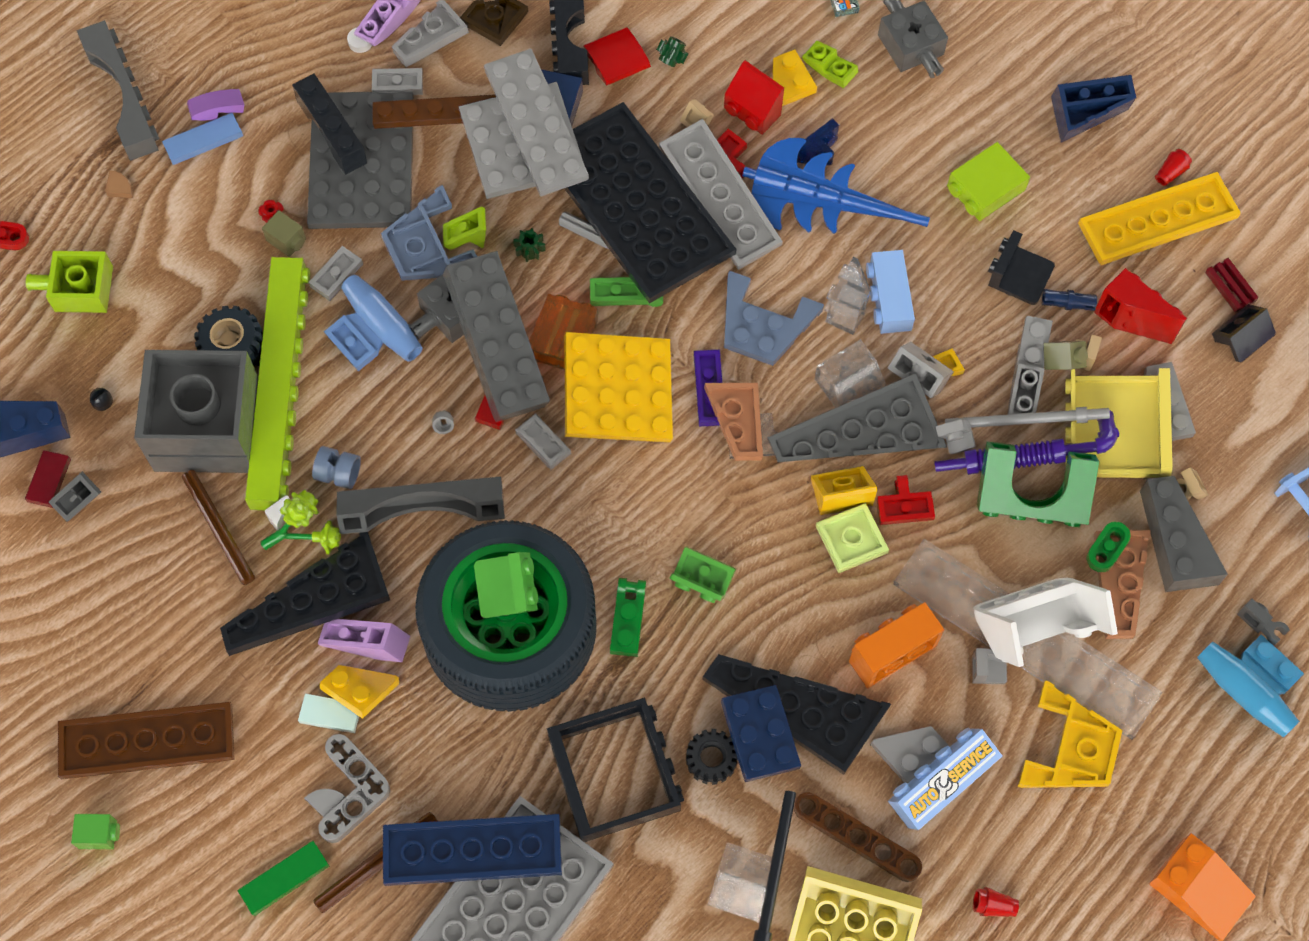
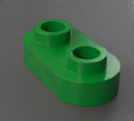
M1111 522L1104 527L1087 553L1086 560L1092 570L1106 572L1113 567L1131 538L1130 530L1125 524ZM1114 535L1118 537L1119 541L1115 542L1111 540L1110 536ZM1101 556L1105 562H1098L1096 557Z

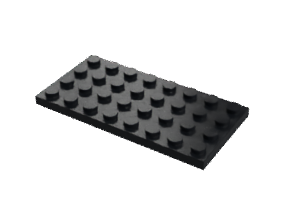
M624 102L573 129L585 168L589 174V180L564 189L649 304L736 255V247Z

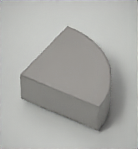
M320 789L308 794L304 799L324 817L345 796L336 790Z

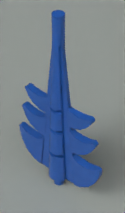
M787 138L776 142L763 154L757 170L745 167L743 171V177L754 179L752 195L776 230L782 229L781 213L787 203H793L795 218L807 232L812 230L811 217L817 207L823 208L824 222L832 234L837 232V219L841 211L903 220L925 227L928 226L930 217L905 211L848 188L849 177L855 168L854 164L840 168L831 180L825 179V167L833 156L831 152L819 154L813 157L803 169L798 168L797 156L801 148L806 144V139Z

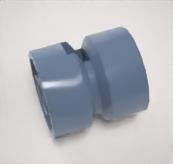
M322 446L314 460L313 480L330 483L333 480L336 486L352 489L359 474L361 458L359 455L343 452L340 455L337 449Z

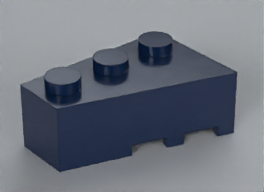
M1132 75L1058 84L1051 96L1061 143L1129 110L1137 98Z
M0 401V458L71 438L65 413L57 401Z

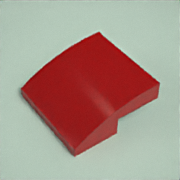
M628 27L583 45L584 49L587 50V57L595 65L597 75L606 86L651 67L645 52Z

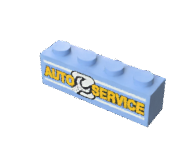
M966 728L956 736L957 741L953 745L939 750L935 754L936 759L930 765L925 764L915 771V778L908 784L905 782L899 785L893 791L894 796L888 802L909 829H921L1002 757V754L983 729Z

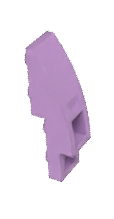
M377 0L355 30L354 35L373 46L378 45L407 19L421 0Z

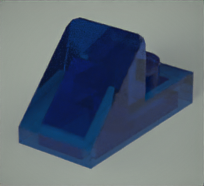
M833 118L806 138V144L798 153L797 163L807 164L813 157L831 152L833 156L828 161L827 166L833 164L834 151L830 147L837 141L839 124Z

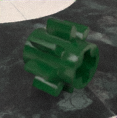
M670 36L668 40L665 39V41L661 39L656 49L661 54L659 60L671 67H675L677 63L684 64L689 54L685 52L686 44L673 36Z
M533 228L524 232L520 230L519 239H513L514 247H516V256L522 255L526 262L535 258L539 260L540 251H546L545 243H543V234L537 235Z

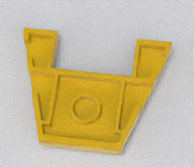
M1045 680L1037 707L1066 716L1054 768L1025 760L1018 787H1108L1111 783L1123 730L1093 710L1089 711L1077 703L1075 698L1069 694L1065 695L1056 689L1054 684Z

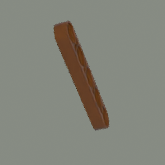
M804 792L796 798L794 812L802 821L902 881L912 882L921 874L922 862L912 852L813 793ZM804 799H809L814 802L815 811L811 814H805L800 810L799 803ZM834 814L839 817L840 826L837 829H829L825 825L824 818L827 815ZM859 829L864 832L865 842L860 845L851 842L849 834L852 830ZM878 845H886L891 851L890 858L887 860L879 859L875 854V848ZM904 860L913 861L916 865V873L905 875L900 869L901 862Z

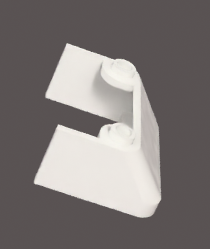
M1072 578L1054 579L977 604L973 607L975 619L995 657L1002 660V662H1007L1017 667L1024 666L1022 658L1024 653L1023 646L1064 632L1075 634L1077 638L1088 637L1096 630L1110 635L1118 634L1110 590Z

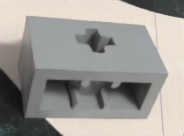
M912 342L901 346L888 366L890 371L902 379L916 373L924 394L929 398L938 395L954 372Z

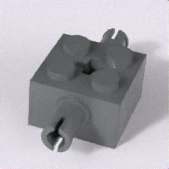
M883 0L891 14L881 18L878 36L900 72L923 64L930 78H935L934 73L936 76H939L944 68L937 58L944 55L948 36L925 0L906 8L900 0Z
M441 275L417 293L419 306L425 314L408 326L416 334L417 339H420L421 336L436 326L453 343L462 337L464 333L444 276Z

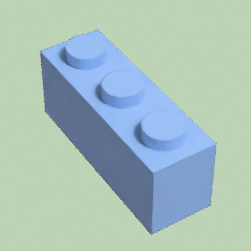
M903 250L872 252L870 263H866L867 278L872 279L873 286H870L871 301L876 303V309H874L873 313L875 325L879 324L880 334L912 331L915 317Z

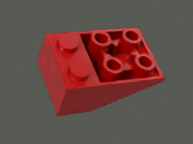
M1126 268L1105 287L1094 311L1095 314L1114 329L1169 344L1175 341L1187 320V317L1183 315L1179 308L1169 304L1158 291L1148 287L1137 274L1131 273Z

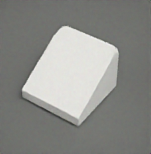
M284 496L265 510L268 520L276 530L281 529L285 524L283 520L284 515L280 513V509L284 506L285 499H290L288 496Z

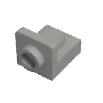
M958 419L936 426L938 437L946 439L950 454H956L976 447L969 421Z

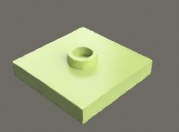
M866 503L816 522V528L838 573L889 552V548Z

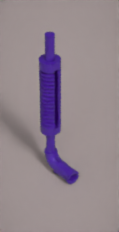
M1109 410L1110 419H1097L1100 432H1098V438H1095V441L1064 445L1062 438L1051 440V443L1046 440V443L1043 441L1040 444L1036 442L1035 445L1031 442L1030 446L1028 443H1025V446L1023 444H1020V446L1015 444L1016 458L1014 469L1016 466L1019 469L1021 465L1023 468L1026 465L1028 467H1031V465L1035 467L1036 464L1041 466L1042 463L1046 465L1047 462L1051 465L1052 461L1055 464L1066 463L1068 451L1077 453H1105L1114 446L1119 437V430L1115 426L1113 412ZM985 448L983 451L979 449L978 452L976 450L965 451V458L934 461L935 471L941 472L967 468L968 475L979 474V471L982 472Z

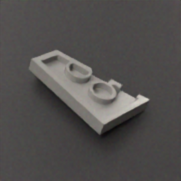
M445 0L437 1V7L431 13L427 11L422 16L423 21L416 27L410 28L392 46L393 53L406 68L469 33L467 25Z
M1172 362L1147 366L1144 370V376H1158L1159 368H1170L1172 441L1194 437L1196 431Z

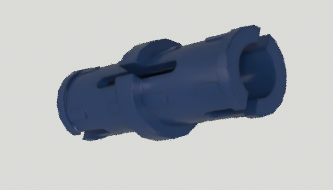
M1044 289L1041 302L1044 306L1064 307L1065 310L1070 311L1072 309L1095 311L1097 295L1075 293L1074 290L1069 289L1067 292Z

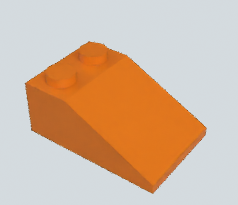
M1192 833L1180 842L1149 883L1150 886L1219 941L1225 939L1256 897L1220 856Z

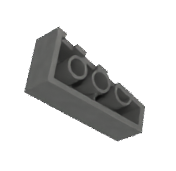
M1175 476L1147 479L1140 490L1149 530H1151L1150 534L1165 592L1220 585L1228 573Z

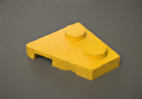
M338 665L320 682V689L363 719L399 685V677L392 674Z

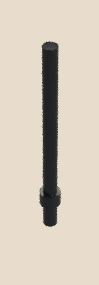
M785 791L759 927L758 930L754 931L753 941L772 940V933H770L796 798V793L793 791Z

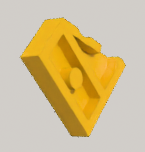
M795 49L773 58V80L784 87L782 106L817 93V86Z

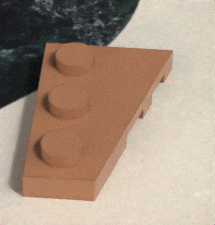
M705 383L704 389L734 460L762 461L763 449L758 383Z

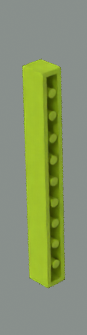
M271 257L245 497L250 510H266L284 496H289V488L285 483L286 476L291 474V461L288 460V453L293 451L294 446L293 435H290L291 426L296 424V412L293 410V403L298 401L299 394L298 386H295L296 378H300L301 364L298 362V354L303 353V339L300 338L301 330H305L306 325L305 315L302 313L303 307H307L308 293L305 291V284H309L310 269L306 268L303 258Z

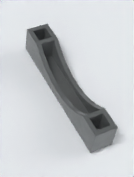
M104 20L76 30L90 64L107 72L121 87L123 106L116 129L129 160L132 161L159 151L155 142L159 140V136L154 125L149 126L147 121L152 119L146 105L141 107L139 101H142L143 98L138 86L132 87L131 82L135 81L130 66L125 68L123 63L127 62L122 47L116 48L115 44L120 42L114 28L109 30Z
M501 477L337 492L336 516L340 534L368 532L391 518L419 511L453 512L476 521L505 519Z

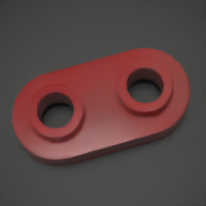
M0 221V249L14 251L23 249L29 242V234L25 227L19 223Z

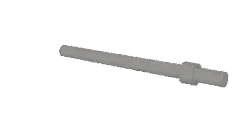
M1076 407V410L948 418L945 419V423L964 419L970 422L971 428L1066 421L1088 423V420L1110 419L1109 408L1087 409V407Z

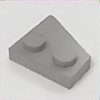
M932 726L877 738L870 744L899 778L907 784L915 778L914 773L917 769L925 764L930 765L936 759L935 754L942 748L949 746Z

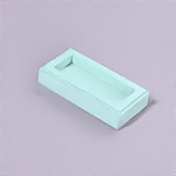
M305 694L298 722L355 733L359 716L335 699Z

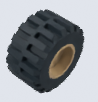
M228 305L222 306V310L218 311L217 308L211 310L213 314L210 316L206 314L203 317L204 322L198 323L196 327L198 332L194 334L196 340L194 343L197 350L247 351L253 367L255 365L260 366L263 331L254 314H250L249 310L245 308L240 310L239 306L234 305L232 309H229Z

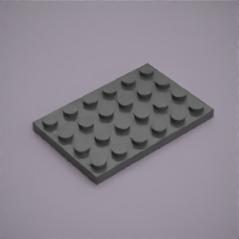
M413 92L328 93L363 145L367 164L345 175L334 159L321 131L312 120L308 228L389 227L405 213L408 214L412 210L413 127L374 129L373 102L414 99Z

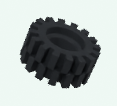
M707 729L702 730L700 735L697 733L693 736V740H690L686 752V765H688L690 774L693 773L697 781L701 779L703 780L702 783L712 782V785H716L718 781L723 783L728 776L731 777L734 769H736L738 758L731 736L727 737L724 731L718 733L716 732L717 729H711V732H707ZM716 747L722 752L723 760L718 766L709 767L702 762L701 753L705 748Z

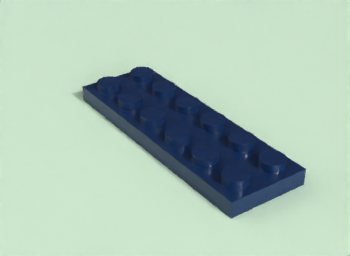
M559 814L383 825L384 886L562 875Z

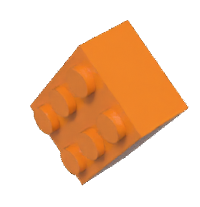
M926 602L919 606L913 604L907 607L901 613L903 616L896 620L890 618L878 626L879 630L870 635L867 632L855 640L849 663L867 689L937 647L945 629Z

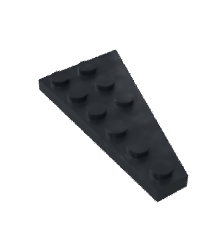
M360 532L358 538L349 544L345 542L338 547L336 553L327 559H320L286 583L287 586L276 594L274 592L264 597V602L254 609L248 608L220 627L226 652L229 656L390 601L369 533Z
M718 654L702 680L726 696L776 685L794 742L843 775L891 706V703L867 699L866 696L860 694H850L832 686L797 676H787L780 674L776 670H766L752 666L751 663Z

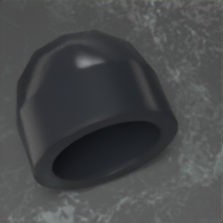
M96 388L90 393V403L94 409L104 411L111 407L113 398L108 390Z

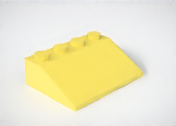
M807 866L788 941H914L922 912V898Z

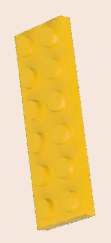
M1215 172L1080 218L1078 224L1101 266L1237 219L1241 212L1219 173Z

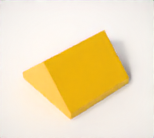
M864 466L811 475L820 515L846 511L864 503L867 506H873L877 494V486Z

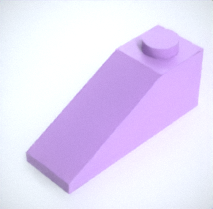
M336 619L324 623L318 644L323 647L377 660L402 662L410 636L392 623Z

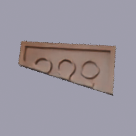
M1130 530V541L1109 571L1098 572L1099 587L1111 592L1118 632L1116 635L1104 633L1105 639H1133L1136 635L1140 608L1139 600L1143 587V573L1151 530ZM1102 531L1094 533V542ZM1114 535L1110 536L1111 540L1115 542L1119 541L1118 537ZM1101 556L1096 557L1098 562H1105Z

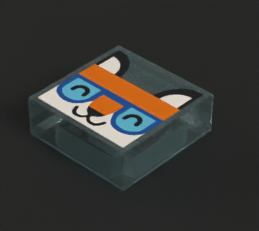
M830 0L835 17L859 13L860 7L857 0Z

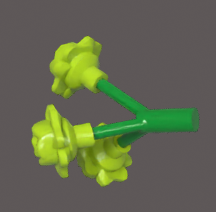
M306 490L299 494L292 492L293 499H285L284 506L280 509V513L284 515L283 520L285 524L281 529L260 542L261 546L268 550L284 539L312 540V542H320L326 554H330L333 548L340 545L339 542L341 540L340 530L332 525L331 520L325 523V527L322 528L321 532L313 531L312 534L287 532L291 525L295 528H299L301 525L304 527L308 526L309 519L313 514L317 515L319 513L316 508L319 501L315 499L313 494Z

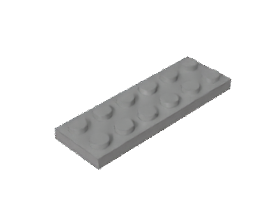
M532 49L484 64L485 73L540 197L589 180V174Z
M703 119L659 143L663 154L736 247V255L730 258L738 270L782 245L783 241Z

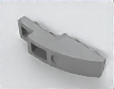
M1032 316L1025 317L1014 368L1008 415L1036 413L1045 370L1044 343H1049L1052 320Z

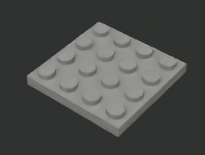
M557 82L550 83L548 86L582 159ZM497 97L459 106L461 119L486 199L536 187Z

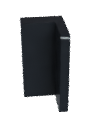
M1248 304L1215 330L1212 335L1215 342L1229 345L1235 361L1241 363L1274 337L1276 331L1267 308Z

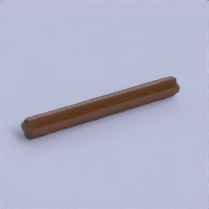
M189 470L184 473L182 479L240 582L242 585L253 582L255 576L196 472Z
M428 812L414 823L437 822L438 820L431 812ZM383 847L314 899L313 902L321 913H325L383 868Z

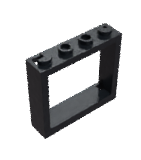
M645 697L546 728L578 834L583 842L681 811L680 802L684 801L680 785H674L671 775L675 774V769L671 758H665L662 749L666 747L662 731L657 732L653 722L657 721L656 712L652 705H647ZM640 716L669 803L590 828L562 740Z

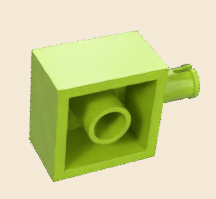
M53 251L50 274H27L26 288L28 291L47 290L46 298L54 312L107 313L113 265L105 251Z

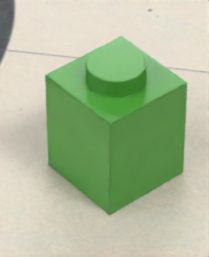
M110 814L74 815L71 843L78 849H114L115 841H118L120 836V825Z

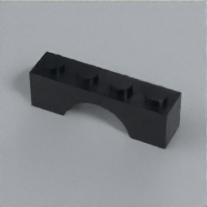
M549 0L550 15H555V20H550L551 35H556L557 40L552 41V55L558 57V61L553 62V72L582 78L583 85H589L587 50L574 45L568 38V35L575 27L585 23L584 0Z
M315 73L292 84L297 103L307 118L312 119L321 131L334 159L346 175L367 164L363 145Z

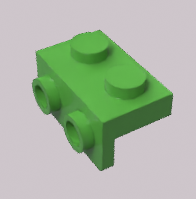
M686 546L670 579L676 581L674 584L676 587L690 592V589H694L701 593L699 597L715 603L716 600L721 601L724 599L736 568Z

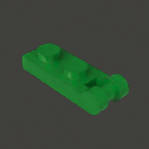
M627 578L618 579L610 654L638 657L646 580L631 582L627 581ZM626 592L636 593V600L625 599Z

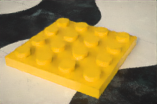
M566 332L564 336L565 437L671 442L673 440L670 339Z

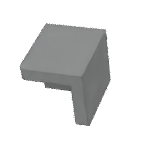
M976 648L972 655V683L1006 684V662L996 658L991 649Z

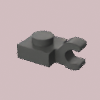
M1253 599L1237 613L1257 633L1261 631L1273 645H1276L1281 640L1275 635L1274 630L1280 631L1283 635L1290 631L1285 623L1271 621L1273 617L1269 614L1268 609Z

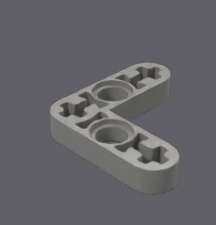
M335 734L329 737L326 741L325 750L334 764L357 788L320 821L319 833L329 843H337L346 837L379 807L390 794V785L386 778L342 734ZM335 743L339 745L345 743L343 748L350 756L347 760L338 751L333 754L335 751L333 745ZM357 761L363 762L366 766L364 773L359 776L352 775L350 773V766ZM369 776L376 785L383 784L381 786L383 792L380 795L376 792L372 795L370 794L372 789L365 781ZM351 802H360L363 809L359 815L350 816L347 814V806ZM342 812L345 819L350 823L346 826L344 821H342L337 826L339 831L337 834L334 835L331 832L327 835V825L330 822L333 825L337 824L341 820L338 814Z

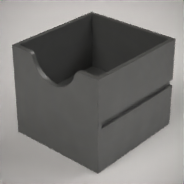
M145 350L134 439L154 472H188L189 470H194L195 472L248 473L258 376L256 371H254L247 351Z

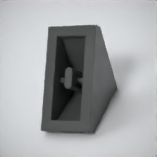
M82 471L56 494L49 503L68 522L94 500L101 491Z

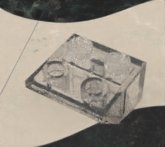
M853 256L849 265H843L838 276L840 280L837 286L833 284L827 295L828 302L824 309L827 312L826 323L852 335L855 334L865 315L871 291L859 259Z
M861 339L818 364L814 378L835 407L887 386L876 358Z
M727 842L708 905L760 922L772 857Z

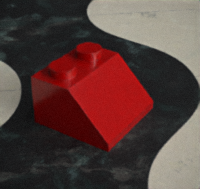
M744 60L725 92L724 108L731 116H736L745 122L749 129L756 130L763 135L781 116L784 87Z

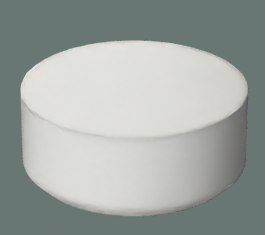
M357 28L352 29L347 36L350 49L357 53L368 51L372 45L354 35Z

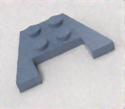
M443 185L434 190L435 193L430 197L421 200L418 206L410 213H405L381 233V238L402 281L438 278L443 275L447 265L477 257L474 249L449 259L430 222V217L452 209V204Z
M729 271L724 348L773 366L794 344L796 338L802 332H805L810 323L822 313L824 304L802 297L793 319L743 302L750 286L751 278Z

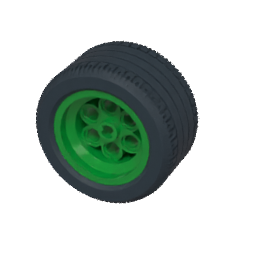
M513 520L492 521L491 523L487 522V524L476 525L474 528L471 527L468 530H464L463 533L461 532L459 535L454 536V539H450L449 542L445 543V546H442L430 560L423 573L424 575L421 577L416 595L415 613L417 627L432 669L441 682L460 698L462 697L463 700L475 706L484 707V709H495L496 711L504 712L505 710L508 712L522 711L551 701L550 699L561 695V692L566 691L570 684L572 685L578 679V676L581 675L590 659L595 644L597 627L595 594L590 574L584 562L566 541H563L561 537L553 534V532L535 524L531 525V523L523 521L521 523ZM517 552L530 553V558L534 565V587L538 594L537 608L543 611V614L538 618H532L528 615L530 612H523L507 616L483 618L479 621L473 620V614L480 612L474 569L475 562L508 556V554ZM521 633H526L530 636L525 642H518L515 640V637ZM494 634L501 637L499 642L495 644H490L486 641L489 636Z

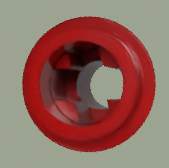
M1182 149L1171 151L1155 175L1156 181L1162 186H1167L1190 169L1191 157Z
M988 887L978 888L975 891L973 911L978 912L980 916H1017L1019 910L1018 899H1013Z

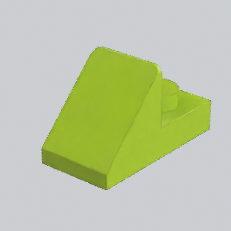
M481 206L443 224V246L452 250L468 242L484 248L486 235L484 207Z

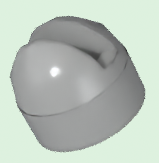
M445 410L436 412L432 419L433 430L439 434L451 432L454 428V419L451 413ZM442 419H445L447 424L442 425Z

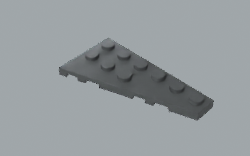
M916 373L767 437L777 462L947 448L944 439L938 437L936 430L938 424Z

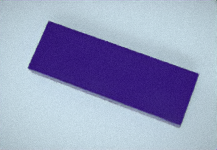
M720 349L694 351L699 427L720 426L704 389L705 383H723Z

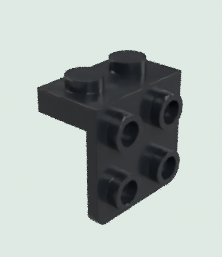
M1013 230L1010 238L1004 237L998 252L1002 253L1000 258H994L988 272L992 275L988 286L1031 305H1036L1054 270L1055 264L1046 258L1018 247L1023 234Z

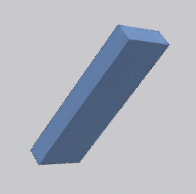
M230 113L162 141L172 164L175 165L241 138L243 133L233 113Z

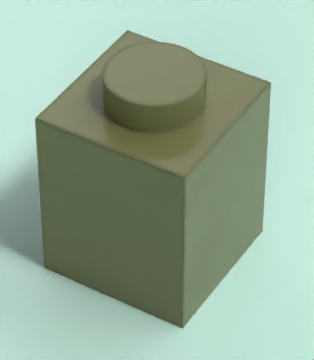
M279 210L262 227L266 241L288 257L295 251H299L305 243L306 237L303 227Z
M1086 341L1044 343L1045 370H1072L1087 367L1088 352L1086 350Z

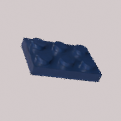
M776 685L721 699L720 702L745 782L800 769L801 762Z

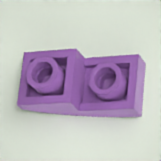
M239 89L209 92L187 101L192 120H215L218 117V112L243 113L244 102Z

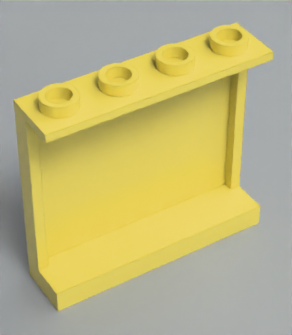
M1159 368L1158 376H1075V369H1072L1071 379H1065V395H1071V403H1065V411L1076 410V407H1087V409L1109 408L1114 414L1115 426L1119 430V437L1110 450L1101 454L1096 452L1085 453L1096 455L1099 460L1097 478H1159L1171 476L1170 368ZM1088 420V423L1071 421V427H1066L1065 443L1076 444L1095 441V438H1098V432H1100L1098 421Z

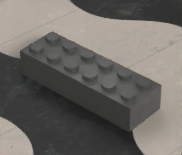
M498 251L447 265L443 276L495 422L545 408L550 399Z

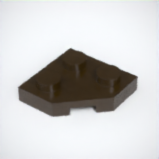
M475 0L462 14L460 19L467 25V28L501 46L526 16L528 6L518 0H493L487 2Z

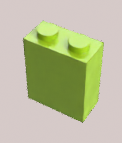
M996 142L951 172L947 187L952 196L958 198L965 205L967 212L981 221L1024 192L1029 183L1030 176Z

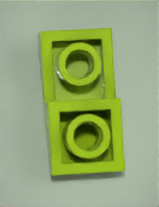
M816 41L802 56L803 61L812 69L842 88H845L858 73V65L838 57L837 49L819 41Z

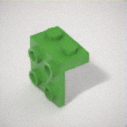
M517 552L508 554V556L475 562V577L482 617L490 618L538 610V594L534 587L533 579L534 565L530 558V553Z

